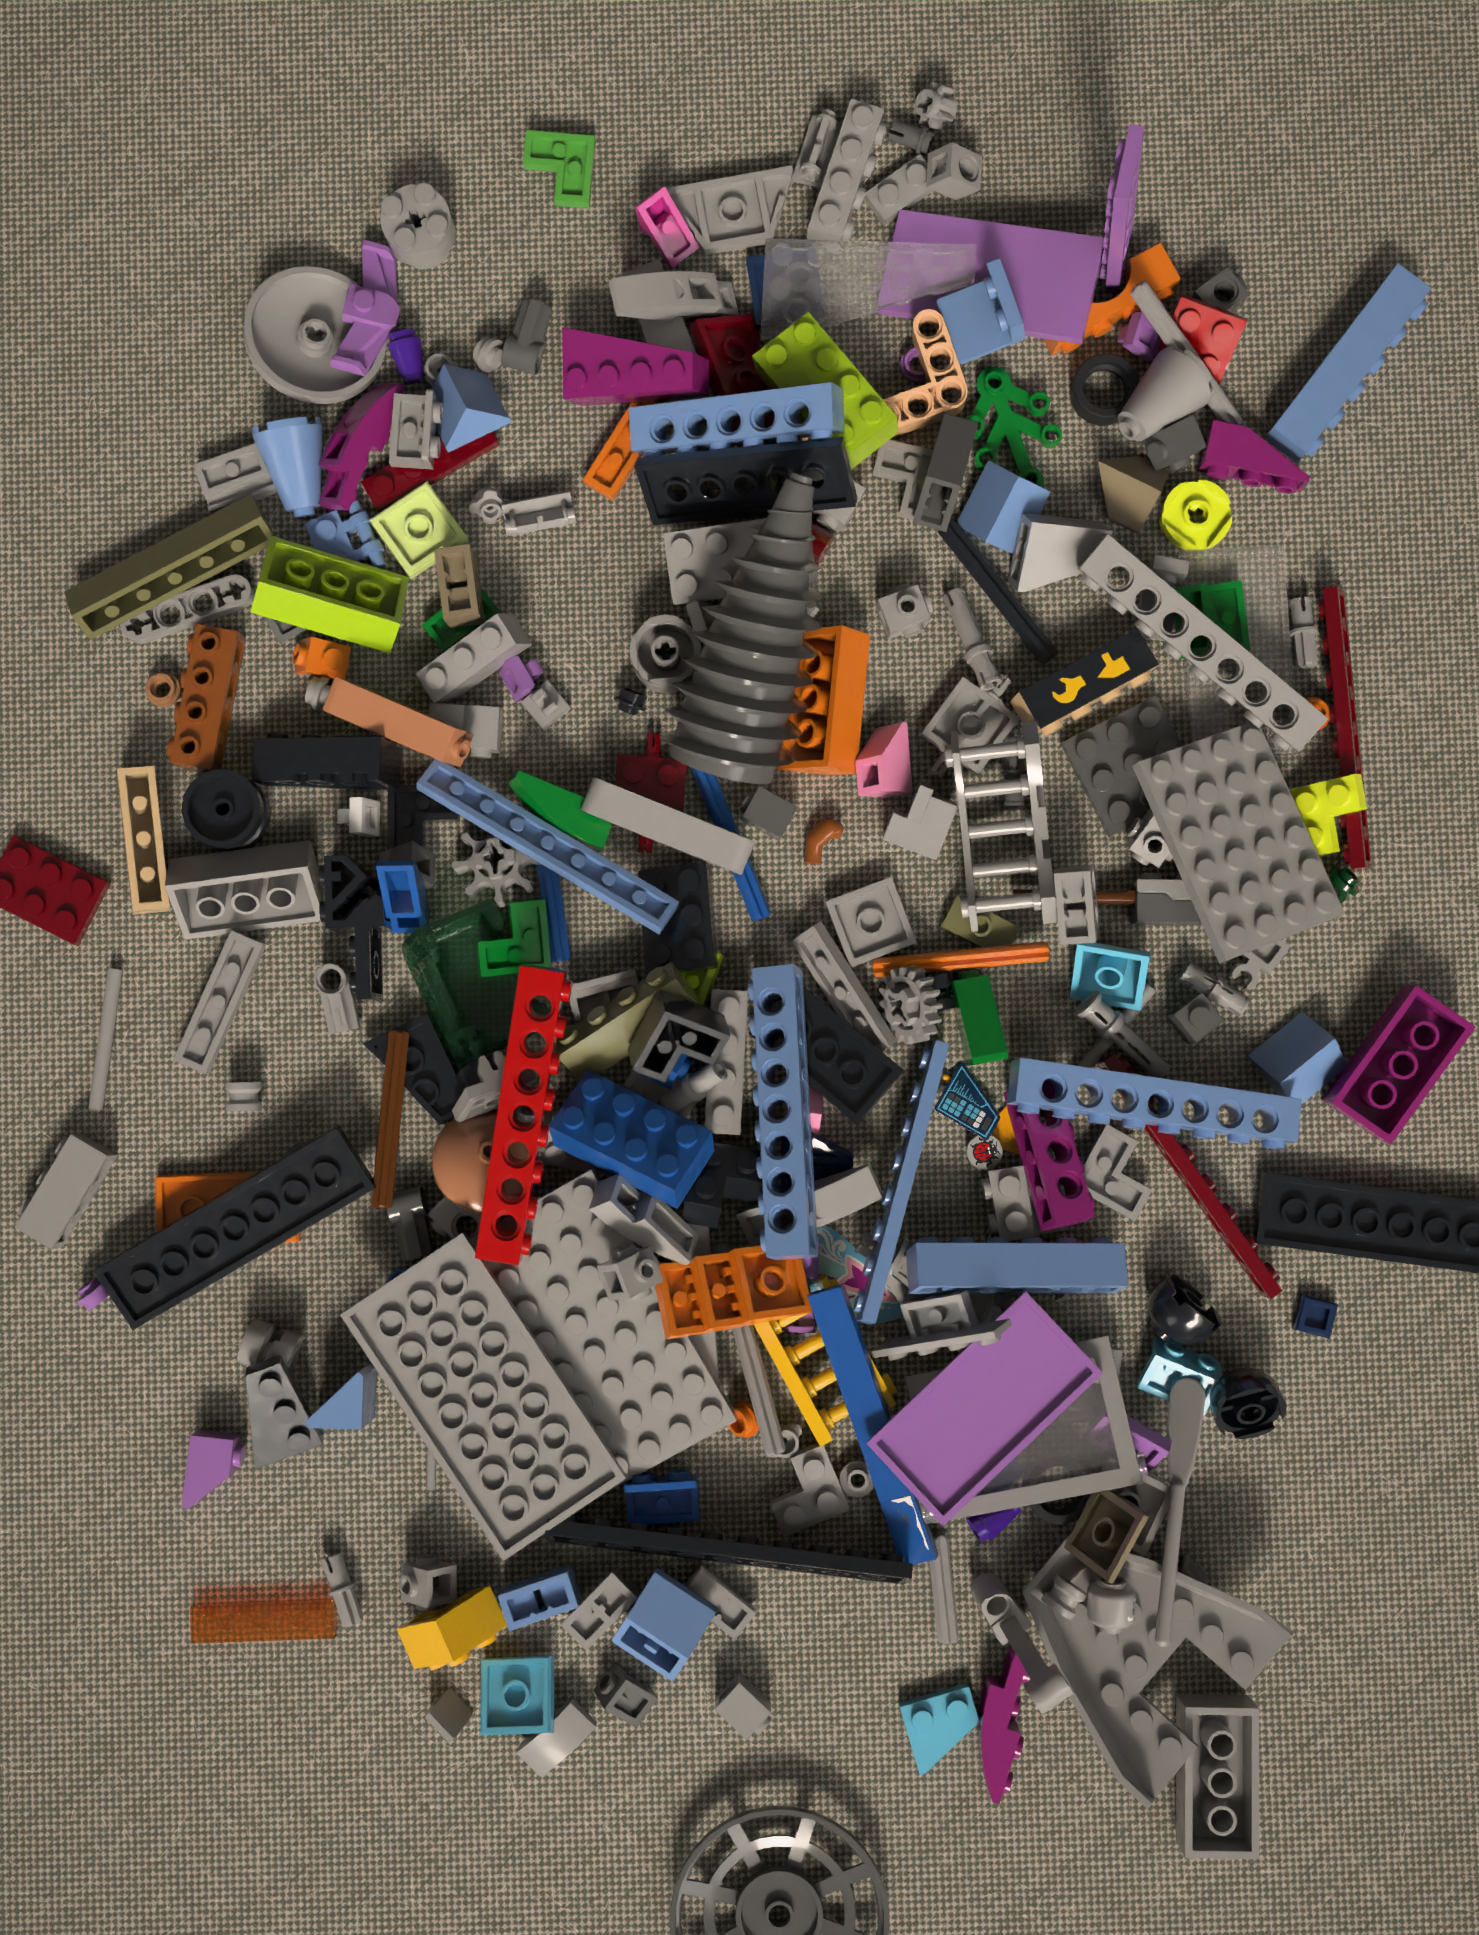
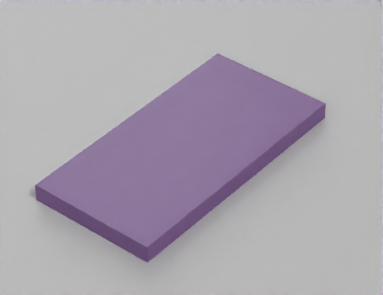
M900 209L876 310L881 315L914 319L919 312L926 309L936 310L940 313L937 306L939 298L982 282L983 279L989 277L986 263L1000 258L1024 323L1025 336L1083 344L1101 267L1104 237Z
M1026 1291L994 1320H1011L1012 1326L1000 1335L1001 1340L985 1346H981L979 1341L971 1342L867 1441V1445L942 1526L954 1517L1103 1374Z

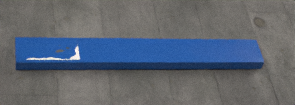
M844 1283L810 1292L807 1296L898 1555L904 1556V1563H912L913 1565L936 1560L939 1554L921 1502L867 1445V1441L891 1417Z

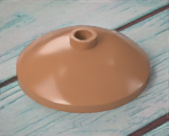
M496 1110L461 1122H456L455 1118L451 1120L440 1132L432 1153L433 1175L443 1194L460 1208L482 1214L490 1158L484 1156L483 1150L492 1149L497 1117ZM514 1142L510 1145V1152L515 1158L525 1159L529 1156V1150L524 1143ZM514 1178L505 1180L504 1186L508 1193L519 1195L523 1192V1186L519 1180Z

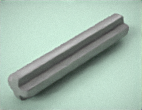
M934 1534L932 1536L939 1555L936 1560L929 1561L937 1637L940 1643L951 1644L958 1642L959 1632L949 1540L947 1535Z

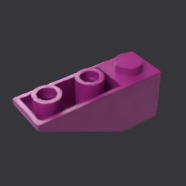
M1213 420L1206 429L1204 441L1207 447L1201 450L1197 471L1207 473L1206 475L1209 478L1224 480L1228 477L1241 480L1242 484L1251 487H1259L1262 484L1273 486L1276 491L1285 494H1293L1296 491L1300 492L1309 482V475L1249 427Z

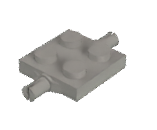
M999 674V676L1003 680L1005 676L1003 674ZM965 677L961 678L921 733V736L935 745L941 753L937 761L929 769L931 773L935 774L940 765L943 764L936 774L938 778L942 779L949 768L946 764L945 746L951 745V731L958 730L960 748L1003 742L1019 720V716L1006 708L1000 699L1009 684L1012 683L1009 678H1006L1000 688L996 684L995 688L987 691H982L980 687H977ZM990 759L962 762V765L978 776Z

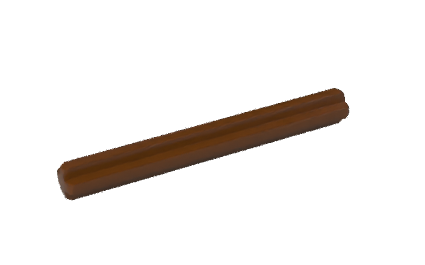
M392 1030L388 1033L373 1183L376 1188L372 1190L371 1206L374 1208L388 1209L393 1205L410 1037L409 1033L405 1031Z

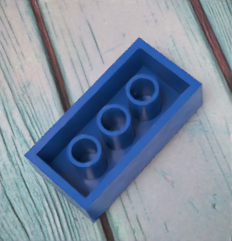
M588 1069L549 1124L550 1134L555 1147L612 1176L620 1173L633 1187L678 1209L715 1151L711 1130Z

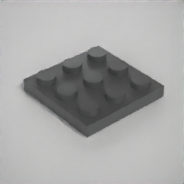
M1156 695L1060 744L1108 838L1129 828L1136 818L1143 819L1150 809V805L1132 766L1139 761L1182 747Z

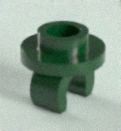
M1334 866L1330 870L1332 877H1329L1331 884L1340 890V894L1337 895L1340 904L1345 901L1347 893L1356 896L1360 892L1357 886L1360 881L1347 867L1340 869Z

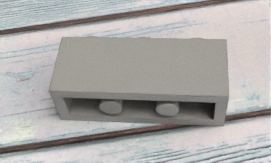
M497 613L418 671L416 675L434 703H452L502 667L505 660L520 654L531 646L532 643L514 614Z
M82 1133L70 1134L69 1137L66 1136L60 1141L54 1153L57 1156L50 1168L47 1167L40 1174L36 1182L38 1189L33 1198L27 1199L17 1214L20 1219L15 1228L50 1249L60 1248L65 1245L118 1156L115 1152Z

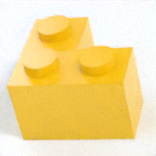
M489 1585L469 1590L458 1597L456 1602L449 1603L442 1608L424 1611L397 1628V1631L414 1669L429 1667L432 1671L449 1663L450 1667L466 1661L470 1658V1650L476 1646L478 1649L483 1648L497 1640L496 1633L505 1628L507 1623Z

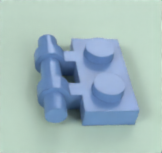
M359 500L351 504L349 510L351 517L348 520L342 521L339 512L334 510L304 523L315 549L360 563L370 560L373 567L380 569L386 566L382 555L384 548L381 541L376 540L370 527V515L367 511L363 510ZM358 532L363 545L355 550L349 535Z

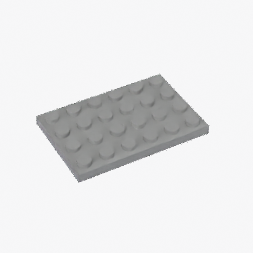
M1250 722L1147 758L1132 766L1219 964L1345 914L1261 727L1257 728Z

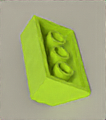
M270 535L250 613L363 645L371 649L391 653L401 624L409 577Z

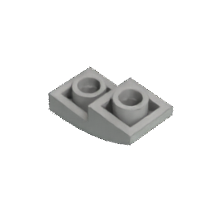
M572 1698L554 1711V1733L532 1734L519 1744L516 1754L542 1777L579 1746L596 1728L597 1722Z

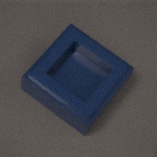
M1300 1294L1292 1329L1330 1339L1338 1304Z

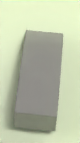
M620 1173L599 1181L589 1207L592 1213L618 1233L642 1247L651 1246L652 1251L656 1254L684 1265L691 1264L699 1235L665 1202L649 1194L642 1195Z

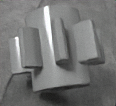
M930 82L929 89L920 91L914 108L917 114L921 116L918 123L942 130L943 123L952 122L958 105L956 99L952 97L954 89Z

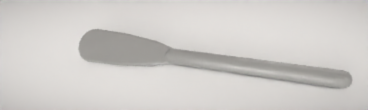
M1183 1377L1177 1380L1172 1385L1169 1395L1167 1439L1171 1440L1172 1443L1167 1454V1466L1171 1489L1155 1642L1159 1647H1166L1170 1642L1185 1488L1195 1463L1206 1400L1203 1385L1197 1379L1191 1377Z

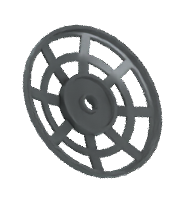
M766 1806L750 1809L726 1819L710 1830L695 1845L683 1863L675 1882L670 1905V1935H683L681 1905L684 1894L705 1898L703 1904V1923L706 1935H718L714 1919L715 1900L736 1905L737 1925L721 1935H819L820 1933L825 1935H866L854 1929L856 1907L850 1885L869 1877L874 1886L878 1907L876 1935H889V1906L885 1886L875 1862L865 1847L850 1831L834 1820L812 1810L793 1806ZM769 1815H790L801 1818L795 1837L789 1835H769L751 1841L741 1823ZM815 1823L827 1827L840 1836L857 1853L862 1863L842 1870L828 1852L809 1841ZM727 1831L737 1848L719 1864L710 1882L688 1879L692 1868L703 1851L717 1837ZM772 1846L791 1847L785 1866H771L765 1868L757 1850ZM805 1852L821 1861L830 1870L832 1875L813 1883L808 1876L799 1871ZM743 1858L752 1876L744 1883L741 1890L720 1885L727 1872ZM839 1889L841 1890L844 1902L843 1924L823 1917L821 1897ZM776 1905H783L788 1908L790 1914L783 1921H775L769 1915L771 1908Z

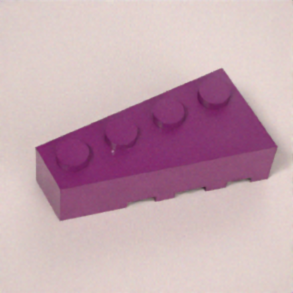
M562 327L563 399L580 406L709 396V360L694 352Z

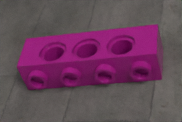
M1047 1080L1042 1084L1044 1096L1052 1099L1055 1095L1053 1084ZM1008 1090L1004 1092L1005 1102L1041 1231L1079 1224L1095 1217L1093 1210L1094 1200L1086 1186L1083 1175L1084 1165L1077 1154L1074 1143V1129L1071 1123L1068 1122V1119L1053 1117V1111L1039 1109V1113L1046 1121V1125H1044L1040 1121L1038 1114L1017 1112L1016 1105L1007 1104ZM1048 1147L1053 1150L1055 1160L1050 1156ZM1058 1182L1063 1185L1065 1195L1059 1190Z

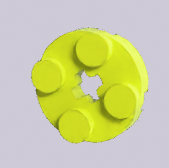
M1198 480L1197 482L1181 483L1169 493L1162 505L1161 517L1159 519L1160 528L1164 531L1169 541L1178 548L1193 553H1201L1217 545L1228 533L1232 524L1229 497L1221 487L1211 481ZM1197 508H1200L1203 511L1201 517L1205 521L1203 523L1191 522L1188 510L1196 511Z

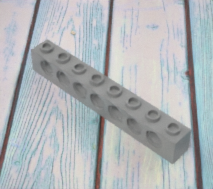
M1109 534L1102 538L1078 567L1083 573L1079 578L1094 592L1102 588L1111 596L1107 603L1122 615L1127 610L1138 619L1134 625L1151 638L1155 633L1163 639L1165 643L1161 646L1162 649L1177 661L1181 656L1192 664L1188 670L1203 683L1210 679L1220 688L1215 693L1232 706L1237 701L1246 709L1243 716L1257 728L1264 724L1274 733L1270 739L1283 750L1287 751L1291 746L1299 752L1329 719ZM1117 566L1124 568L1127 572V581L1119 588L1111 586L1108 581L1110 570ZM1147 589L1153 593L1155 601L1150 609L1142 611L1137 607L1135 599L1140 591ZM1175 612L1181 617L1182 624L1178 631L1168 633L1163 627V620L1166 615ZM1203 635L1209 642L1208 650L1203 655L1195 656L1191 652L1190 644L1195 637ZM1231 658L1236 665L1235 673L1229 678H1221L1218 674V666L1222 660ZM1251 682H1260L1263 687L1261 697L1255 701H1249L1245 695L1246 687ZM1286 704L1290 710L1289 718L1283 723H1275L1272 717L1274 709L1278 705Z

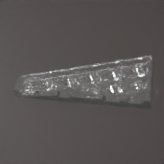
M766 238L760 335L761 346L768 344L807 312L813 316L820 326L825 325L829 327L877 313L881 308L895 304L901 306L910 303L912 299L929 294L935 296L973 285L975 281L976 244Z

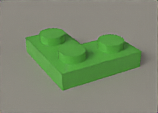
M526 130L523 156L524 170L557 172L554 196L555 206L590 209L596 147L595 136Z

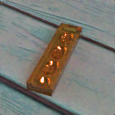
M334 1599L194 1603L190 1607L191 1644L335 1639L338 1635L337 1607Z

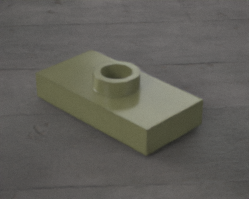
M958 895L955 897L940 926L979 948L1011 945L1020 929L1019 926L991 912L977 913L978 931L971 932L970 918L962 917L961 899Z

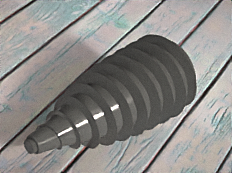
M792 472L790 479L785 480L772 509L767 510L769 515L758 534H750L754 542L745 556L731 557L739 566L732 580L715 581L726 592L723 600L719 605L701 606L714 620L709 630L691 632L704 645L699 655L681 657L694 669V673L690 681L672 683L686 696L682 706L665 708V711L677 719L678 722L674 733L660 735L664 741L671 745L669 750L670 756L689 767L729 780L751 784H769L773 781L776 766L789 765L795 761L792 752L782 744L783 740L796 739L802 734L801 730L789 720V714L804 712L808 708L807 704L795 694V687L807 686L813 683V678L800 668V660L817 657L818 652L804 641V632L821 628V624L807 614V603L822 599L821 594L809 586V573L820 569L816 563L810 560V542L815 540V537L811 534V516L814 510L812 504L815 489L812 486L813 478Z

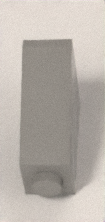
M1022 513L1008 582L1018 592H1026L1080 574L1082 572L1078 567L1106 534L1114 538L1113 531L1101 521Z

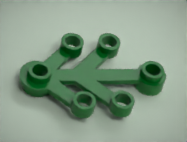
M989 367L978 376L976 389L980 399L972 415L966 418V420L977 422L980 430L975 433L974 439L982 435L985 426L983 420L992 404L998 418L984 447L976 453L974 464L978 470H984L986 464L980 462L979 457L981 455H988L991 461L995 463L996 452L1005 436L1018 471L1017 475L1023 478L1031 475L1036 479V484L1043 487V475L1038 469L1032 467L1020 432L1040 441L1045 448L1052 449L1060 443L1062 431L1057 425L1042 426L1012 412L1008 400L1027 407L1032 415L1039 417L1048 411L1050 398L1043 392L1031 394L1012 385L1011 378L1004 369ZM997 379L1000 382V387L992 388L989 386L988 381ZM1041 400L1044 402L1045 407L1037 409L1034 407L1033 401ZM1045 433H1055L1057 440L1048 441L1045 438Z

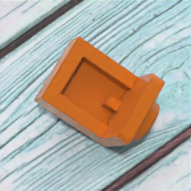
M312 636L302 639L300 643L296 644L292 655V663L296 664L295 674H310L318 677L326 676L331 680L338 677L346 680L351 646Z

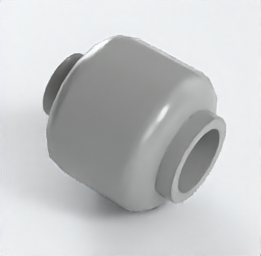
M1117 1575L1112 1584L1098 1576L1097 1581L1092 1582L1087 1589V1617L1089 1621L1099 1626V1630L1106 1634H1118L1123 1628L1129 1627L1135 1620L1136 1594L1134 1588L1127 1583L1124 1577Z

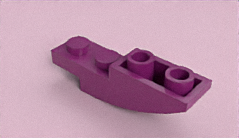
M401 383L377 384L357 400L343 416L329 439L319 462L321 467L329 470V474L318 504L329 510H350L351 504L357 496V486L362 472L368 464L369 452L383 451L384 445L389 440L394 393L402 394L404 385Z
M1011 1645L1009 1646L1000 1678L988 1674L985 1675L978 1711L979 1723L977 1734L980 1762L991 1800L996 1804H1000L1002 1794H1008L1011 1788L1013 1772L1010 1771L1013 1758L1018 1759L1020 1757L1024 1743V1737L1021 1736L1017 1722L1010 1720V1718L1015 1719L1017 1717L1021 1703V1697L1017 1695L1021 1682H1027L1029 1675Z

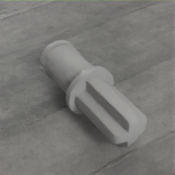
M1301 597L1293 598L1289 601L1293 628L1289 634L1291 638H1294L1296 666L1307 669L1316 666L1318 663L1315 641L1318 628L1314 627L1312 598L1304 597V602H1301Z
M343 1552L321 1559L320 1562L331 1590L328 1592V1595L334 1598L342 1625L344 1627H351L360 1623L363 1620V1615L353 1588L356 1586V1582L351 1581Z

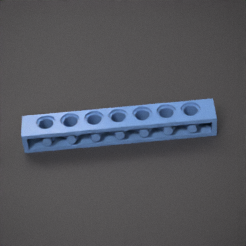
M795 964L752 968V979L748 981V994L750 1000L754 1001V1014L750 1015L749 1023L751 1033L755 1036L756 1049H753L751 1052V1062L754 1071H757L758 1085L753 1087V1099L755 1105L759 1106V1121L755 1122V1136L757 1142H761V1157H758L756 1162L757 1174L760 1179L762 1178L763 1193H760L758 1197L759 1211L761 1215H764L765 1229L760 1232L761 1249L763 1252H766L767 1258L774 1260L818 1257L803 971ZM777 997H782L781 1008L777 1012L770 1013L769 1005L771 1001ZM783 1032L784 1041L782 1045L772 1048V1037L776 1033ZM781 1067H785V1079L779 1084H774V1072ZM781 1103H787V1115L781 1120H776L774 1115L776 1107ZM788 1138L790 1149L784 1156L779 1157L776 1152L777 1144L781 1140ZM789 1174L792 1179V1185L787 1192L781 1193L778 1188L779 1180L784 1175ZM791 1211L794 1216V1222L789 1229L783 1230L780 1225L781 1216L785 1212Z
M1021 1057L1011 1061L1007 1104L1016 1105L1017 1112L1039 1114V1109L1053 1111V1117L1062 1119H1074L1075 1114L1088 1116V1122L1096 1124H1110V1119L1123 1121V1127L1131 1129H1145V1124L1158 1126V1132L1180 1134V1129L1193 1131V1137L1200 1139H1215V1134L1228 1136L1227 1142L1235 1144H1250V1139L1262 1141V1147L1270 1149H1284L1285 1144L1298 1142L1302 1102L1300 1098ZM1045 1080L1051 1082L1055 1088V1095L1052 1099L1045 1097L1042 1092V1084ZM1080 1085L1086 1087L1090 1093V1100L1087 1104L1082 1103L1077 1096V1090ZM1115 1091H1119L1124 1096L1125 1104L1122 1109L1117 1108L1113 1103ZM1150 1096L1155 1097L1159 1102L1160 1108L1157 1114L1152 1113L1148 1107ZM1186 1101L1191 1103L1194 1108L1192 1119L1187 1118L1183 1112V1105ZM1221 1106L1227 1110L1229 1115L1226 1124L1222 1123L1218 1117V1110ZM1256 1111L1263 1118L1261 1129L1257 1128L1253 1122V1115Z

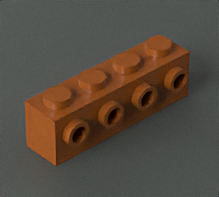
M196 624L195 632L191 633L188 638L187 652L190 654L188 668L185 667L181 674L182 699L181 702H177L174 710V721L177 725L175 735L170 737L167 746V754L170 757L169 762L179 768L201 772L222 769L246 644V638L238 631Z

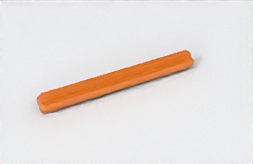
M1043 941L879 957L872 962L873 974L875 977L891 975L890 970L915 965L916 969L923 968L925 973L1045 962L1049 960V946L1047 942Z

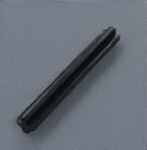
M951 519L946 532L938 530L941 538L1037 660L1043 665L1051 661L1058 654L1057 649L958 523Z

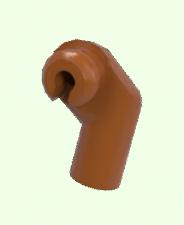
M825 818L807 832L804 855L805 864L821 865L823 845L830 839H839L843 834V825L840 821H836L833 818Z

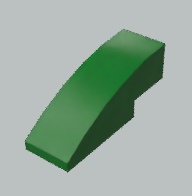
M519 770L510 777L508 784L533 815L597 853L604 849L612 823L580 811L584 799L583 796Z

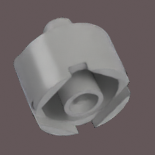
M427 183L411 184L398 188L382 201L381 228L397 260L417 269H430L440 265L450 255L449 251L456 240V229L449 207L440 193Z
M657 615L649 618L634 633L630 642V657L635 674L645 687L660 693L680 691L672 683L690 681L694 673V669L681 657L696 656L701 652L700 640L696 639L691 633L694 631L693 628L677 616ZM663 649H670L672 655H670L669 660H663L661 656Z

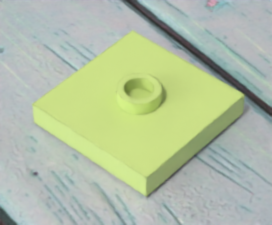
M428 481L369 519L371 525L410 579L436 563L434 549L463 545L468 542V537Z

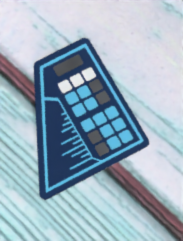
M960 1063L934 1109L984 1140H988L1000 1120V1115L966 1066Z

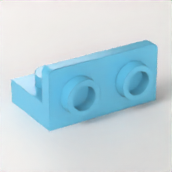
M1155 1337L1152 1342V1354L1137 1380V1388L1169 1401L1171 1387L1177 1380L1183 1377L1197 1379L1203 1385L1206 1394L1204 1416L1210 1406L1211 1392L1219 1378L1222 1377L1221 1364L1208 1354H1198L1184 1348L1173 1340L1166 1342L1159 1337Z

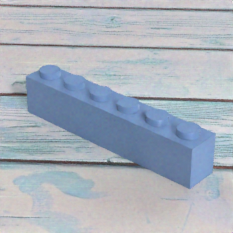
M1398 263L1264 439L1296 463L1305 454L1312 457L1325 441V439L1320 437L1321 433L1326 427L1333 430L1346 413L1340 408L1347 399L1353 403L1366 387V384L1362 382L1366 374L1369 372L1374 376L1386 361L1387 357L1382 353L1388 345L1395 348L1405 336L1408 330L1403 326L1410 318L1415 322L1429 303L1423 299L1432 288Z
M924 1237L917 1239V1242L906 1250L909 1294H942L965 1289L968 1290L969 1294H1022L1024 1291L1028 1294L1117 1293L1129 1286L1124 1243H1111L1110 1238H1095L1089 1240V1243H1077L1076 1238H1060L1055 1240V1243H1043L1042 1238L1034 1237L1022 1239L1021 1243H1009L1008 1238L996 1237L987 1239V1243H974V1239L971 1237H960L952 1239V1243H939V1238Z

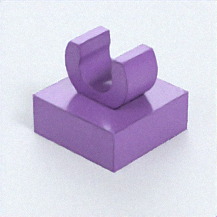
M1140 311L1132 313L1129 325L1121 328L1117 341L1123 343V347L1144 361H1151L1155 359L1162 339L1143 312Z
M516 655L505 660L499 674L517 703L530 695L535 686L534 682L539 680V674L543 673V669L537 659L523 665L519 656Z

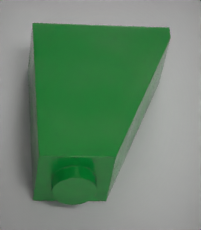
M978 970L958 973V980L952 981L950 987L956 1004L955 1013L965 1066L1009 1059L989 975L979 976Z

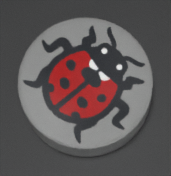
M975 1134L969 1139L966 1146V1153L970 1163L979 1169L993 1168L1002 1158L1003 1150L1001 1143L993 1134H991L988 1140H984Z

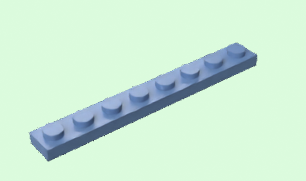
M434 759L417 781V790L657 934L661 933L678 907L679 901L448 763Z
M935 1040L929 1045V1048H923L919 1058L918 1068L923 1070L920 1081H915L911 1088L909 1102L914 1103L911 1115H905L901 1125L900 1136L905 1138L902 1149L896 1150L892 1159L891 1170L895 1171L892 1185L887 1184L883 1193L881 1205L886 1206L883 1220L877 1219L873 1230L872 1240L877 1241L874 1254H868L864 1264L863 1275L867 1276L864 1291L858 1290L854 1301L853 1311L858 1312L856 1321L876 1324L949 1043Z

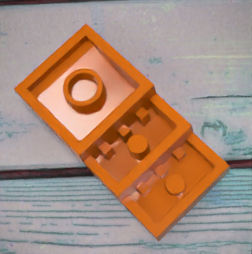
M761 1245L736 1248L728 1253L696 1256L692 1258L691 1264L688 1265L678 1262L659 1264L663 1281L655 1285L665 1339L739 1328L813 1312L807 1297L810 1293L802 1258L770 1259L766 1257V1252L762 1251Z

